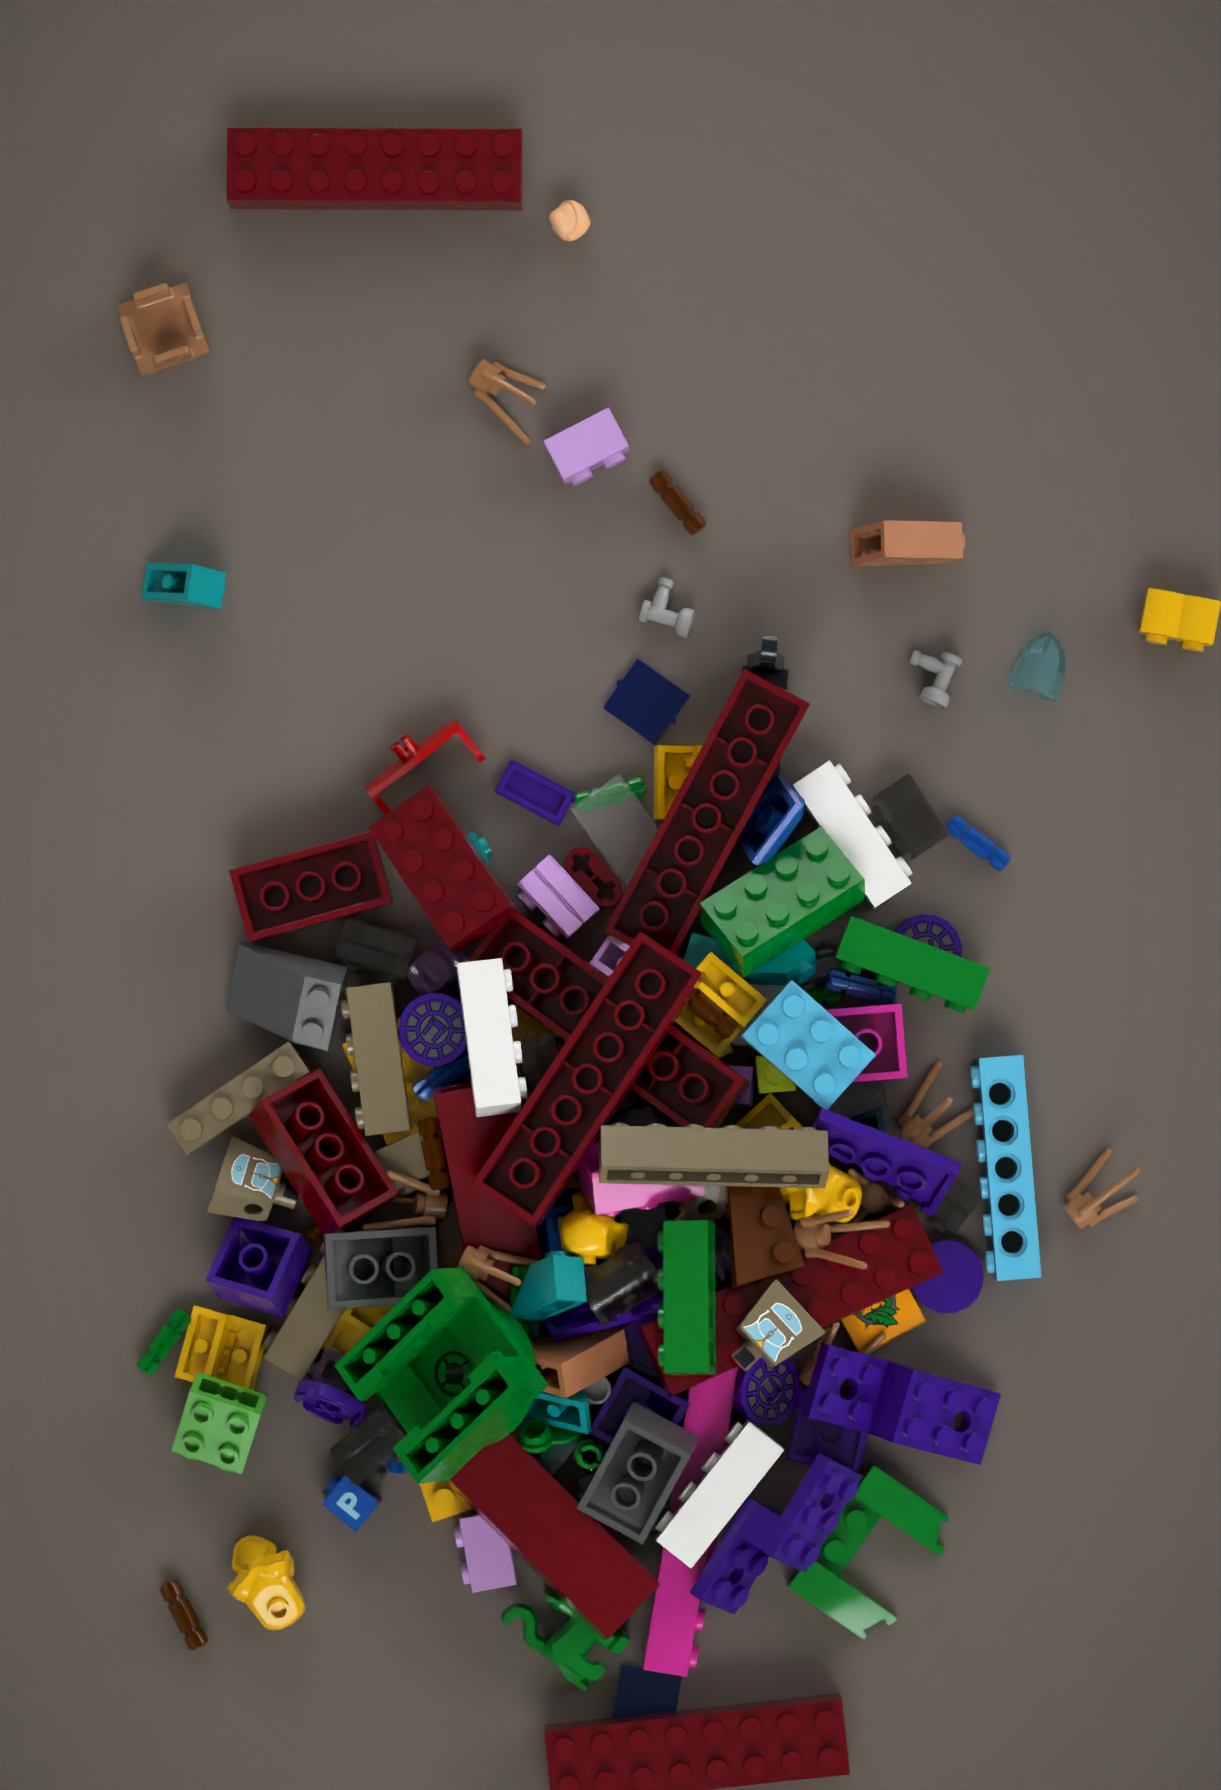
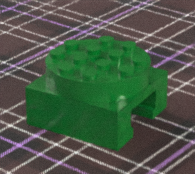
M463 1267L432 1269L334 1365L359 1401L367 1400L374 1393H379L403 1426L407 1435L392 1449L417 1484L450 1480L484 1446L499 1442L511 1434L526 1416L532 1400L548 1386V1383L536 1368L534 1351L522 1325L505 1308L487 1300Z

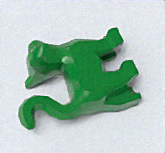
M546 1588L543 1591L546 1600L554 1609L566 1614L568 1618L547 1638L538 1635V1618L531 1607L522 1603H514L508 1606L502 1613V1623L507 1625L516 1618L522 1619L523 1640L530 1649L541 1653L553 1664L558 1665L565 1678L583 1692L588 1688L592 1680L597 1681L606 1670V1666L601 1661H591L587 1658L585 1653L596 1642L609 1651L620 1654L630 1642V1635L624 1630L614 1632L609 1639L603 1640L553 1589L549 1590Z

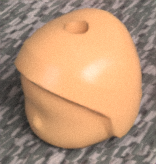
M575 200L563 201L557 209L549 214L553 230L564 241L571 242L580 238L587 232L591 224L590 217L585 208Z

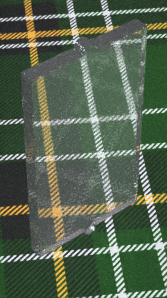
M617 774L598 789L593 787L591 794L571 807L570 810L627 888L659 828L622 776Z

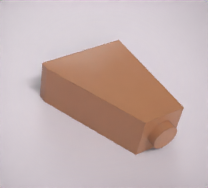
M882 520L849 530L851 567L949 563L963 559L966 543L965 536L962 533V522Z
M610 1327L558 1343L551 1336L531 1342L536 1360V1368L548 1383L543 1392L563 1398L574 1395L629 1364L624 1329L618 1327Z

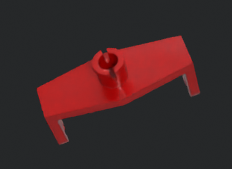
M454 718L418 745L412 740L410 734L400 737L405 748H402L398 741L391 745L390 749L394 751L399 759L364 788L384 815L391 810L378 793L421 763L455 733L479 763L486 759Z

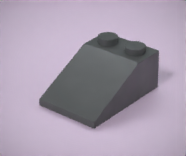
M240 942L226 1010L290 1042L328 1051L336 1030L348 967Z
M436 1227L324 1234L327 1309L396 1305L432 1269H438Z
M633 1402L577 1509L643 1544L700 1437Z

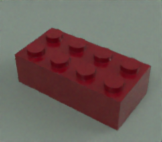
M425 786L368 827L449 949L460 953L519 911L439 791L432 786Z
M371 831L229 870L247 939L250 943L394 904L377 840Z
M320 1068L259 1101L248 1115L323 1235L343 1232L385 1208L399 1194Z

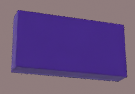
M512 759L494 793L557 826L561 825L576 794Z

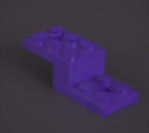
M821 1342L801 1415L866 1432L892 1443L981 1465L1001 1393L936 1376L908 1365ZM849 1379V1392L841 1397L839 1392L840 1385L844 1380ZM961 1411L963 1415L962 1423L958 1428L954 1429V1416Z
M818 1453L783 1513L748 1496L691 1589L690 1594L705 1603L735 1615L738 1608L746 1602L749 1590L757 1576L766 1569L769 1556L806 1573L809 1566L817 1560L820 1547L826 1537L836 1528L839 1516L845 1505L857 1493L858 1484L863 1476L851 1468Z

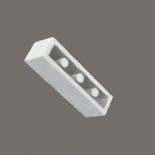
M829 760L794 783L792 788L805 800L806 810L817 827H822L863 876L865 879V899L871 908L874 909L912 884L908 877L913 873L901 856L895 859L887 847L892 844V841L882 826L879 825L875 828L867 817L872 812L860 794L854 797L847 787L851 780L840 764L834 767Z
M502 958L457 963L476 1117L520 1112L521 1100H526L528 1097L525 1077L518 1078L516 1064L523 1063L521 1043L520 1041H513L511 1028L518 1027L516 1006L508 1005L507 992L513 991L511 970H503Z
M747 1420L744 1425L737 1422L724 1438L729 1444L719 1455L714 1451L701 1467L705 1474L697 1484L690 1481L678 1497L682 1502L674 1514L667 1511L654 1527L659 1531L655 1537L656 1541L690 1568L694 1566L784 1451V1448L750 1420Z

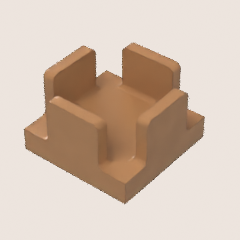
M187 282L171 288L164 283L132 294V301L117 305L121 316L120 321L141 377L211 354Z

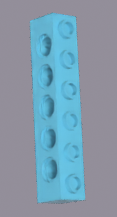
M1023 1055L976 1058V1066H970L972 1088H978L979 1103H973L975 1125H981L982 1140H976L978 1162H984L985 1177H979L981 1199H987L988 1214H982L984 1236H990L992 1250L985 1251L987 1273H993L994 1280L996 1281L1042 1278ZM996 1083L1005 1085L1009 1093L1008 1099L1001 1105L993 1103L989 1097V1090ZM999 1120L1007 1121L1012 1129L1011 1136L1003 1142L997 1141L992 1134V1127ZM1002 1157L1010 1158L1015 1166L1013 1174L1005 1179L1000 1178L995 1171L996 1162ZM1006 1194H1012L1018 1203L1016 1211L1011 1215H1003L998 1208L1000 1198ZM1009 1231H1015L1021 1240L1019 1248L1014 1252H1006L1001 1245L1003 1235Z

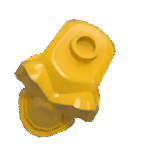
M830 1163L825 1188L779 1187L784 1204H790L789 1219L801 1221V1218L815 1217L851 1209L853 1211L852 1216L831 1221L837 1224L849 1223L857 1214L862 1199V1189L859 1181L831 1166Z
M582 1191L573 1194L574 1210L568 1212L565 1217H558L557 1220L562 1249L568 1255L583 1258V1263L588 1265H596V1259H609L611 1256L622 1251L627 1240L629 1224L614 1221L616 1215H596Z
M247 1535L242 1537L233 1549L232 1570L237 1576L229 1583L227 1589L235 1599L247 1604L267 1630L276 1631L291 1626L303 1615L306 1607L301 1591L293 1578L295 1570L294 1559L288 1550L276 1553L277 1547L272 1541L258 1535Z

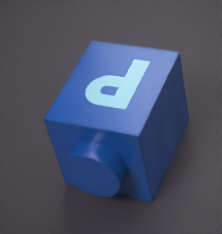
M346 1472L342 1479L335 1474L322 1491L327 1496L322 1505L355 1532L358 1531L382 1500L349 1472Z

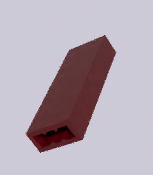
M472 1082L432 1089L463 1253L468 1245L476 1249L482 1245L494 1251L538 1261L541 1260L542 1256L536 1226H533L472 1184L515 1120V1114L507 1113L476 1117ZM491 1259L495 1261L493 1267L510 1275L512 1266L518 1265ZM490 1274L486 1281L479 1279L482 1284L509 1304L510 1285H513L512 1283Z
M510 1434L499 1442L484 1446L450 1480L445 1481L603 1640L609 1639L660 1585L593 1517L577 1509L579 1503Z

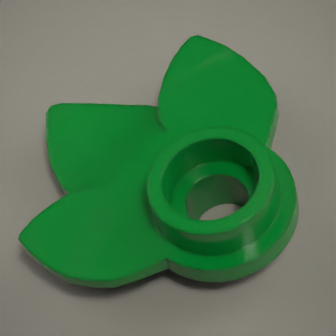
M523 1419L517 1427L520 1431L518 1442L526 1452L542 1453L552 1445L571 1442L583 1434L550 1426L548 1422L542 1419L530 1421Z

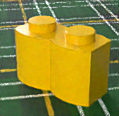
M1148 588L1145 594L1138 634L1146 635L1145 641L1149 643L1167 645L1168 640L1182 642V649L1203 652L1204 646L1211 647L1214 643L1221 601Z

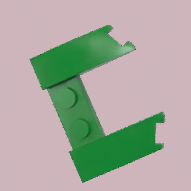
M874 1463L869 1466L860 1480L855 1496L847 1502L842 1510L836 1528L828 1534L820 1547L817 1560L809 1566L806 1573L797 1569L787 1583L788 1588L862 1639L867 1637L864 1630L883 1619L890 1625L897 1619V1616L840 1576L881 1517L885 1518L938 1556H941L944 1551V1544L937 1543L940 1521L948 1522L947 1515Z

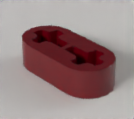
M578 847L567 854L564 862L567 873L596 905L609 908L620 901L622 896L621 883L590 849ZM575 855L581 858L586 855L589 856L591 860L588 862V867L594 872V875L589 878L582 870L575 873L571 869L575 865L572 858ZM597 877L605 885L612 882L616 886L612 891L615 895L614 899L610 901L606 897L602 900L597 898L596 895L599 893V888L593 883Z

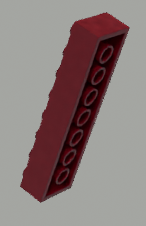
M227 127V202L230 209L522 211V129Z
M744 668L604 932L628 945H631L638 933L642 932L676 954L700 910L699 903L706 899L804 717L810 702Z
M519 911L489 931L467 960V962L502 958L503 970L510 969L513 991L507 992V997L566 1041L609 978ZM673 1025L631 1089L682 1127L697 1124L704 1128H718L751 1082Z
M639 932L472 1184L533 1226L540 1225L599 1137L601 1125H607L706 975L644 933Z
M913 1205L876 1220L889 1221L890 1226L888 1228L852 1231L830 1241L828 1246H824L821 1249L866 1262L868 1265L866 1269L851 1267L818 1257L806 1258L805 1253H803L801 1256L805 1267L799 1270L736 1288L730 1286L717 1292L716 1375L665 1374L664 1367H660L658 1363L659 1344H664V1329L659 1328L658 1319L641 1326L638 1332L668 1398L739 1366L733 1360L731 1354L745 1340L736 1331V1328L768 1285L776 1279L821 1328H824L944 1273Z
M840 1693L548 1724L544 1728L550 1790H710L850 1775L843 1705Z

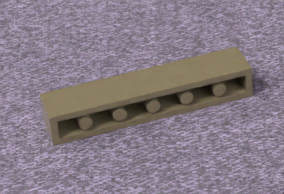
M625 1123L601 1125L598 1141L599 1183L825 1188L829 1174L828 1131L816 1130L812 1127H802L797 1130H780L774 1126H765L760 1129H742L736 1125H728L722 1128H704L697 1124L685 1127H666L658 1123L647 1126H629Z

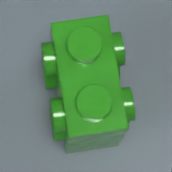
M197 1372L189 1391L171 1451L182 1454L185 1458L191 1460H200L215 1465L224 1471L242 1474L268 1395Z

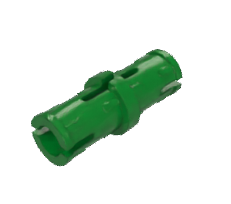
M592 1438L581 1440L575 1447V1460L585 1469L598 1467L604 1457L602 1445ZM587 1450H593L596 1454L586 1457L582 1453Z

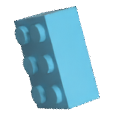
M793 980L784 987L741 1036L821 1109L826 1110L830 1108L876 1056L874 1052Z

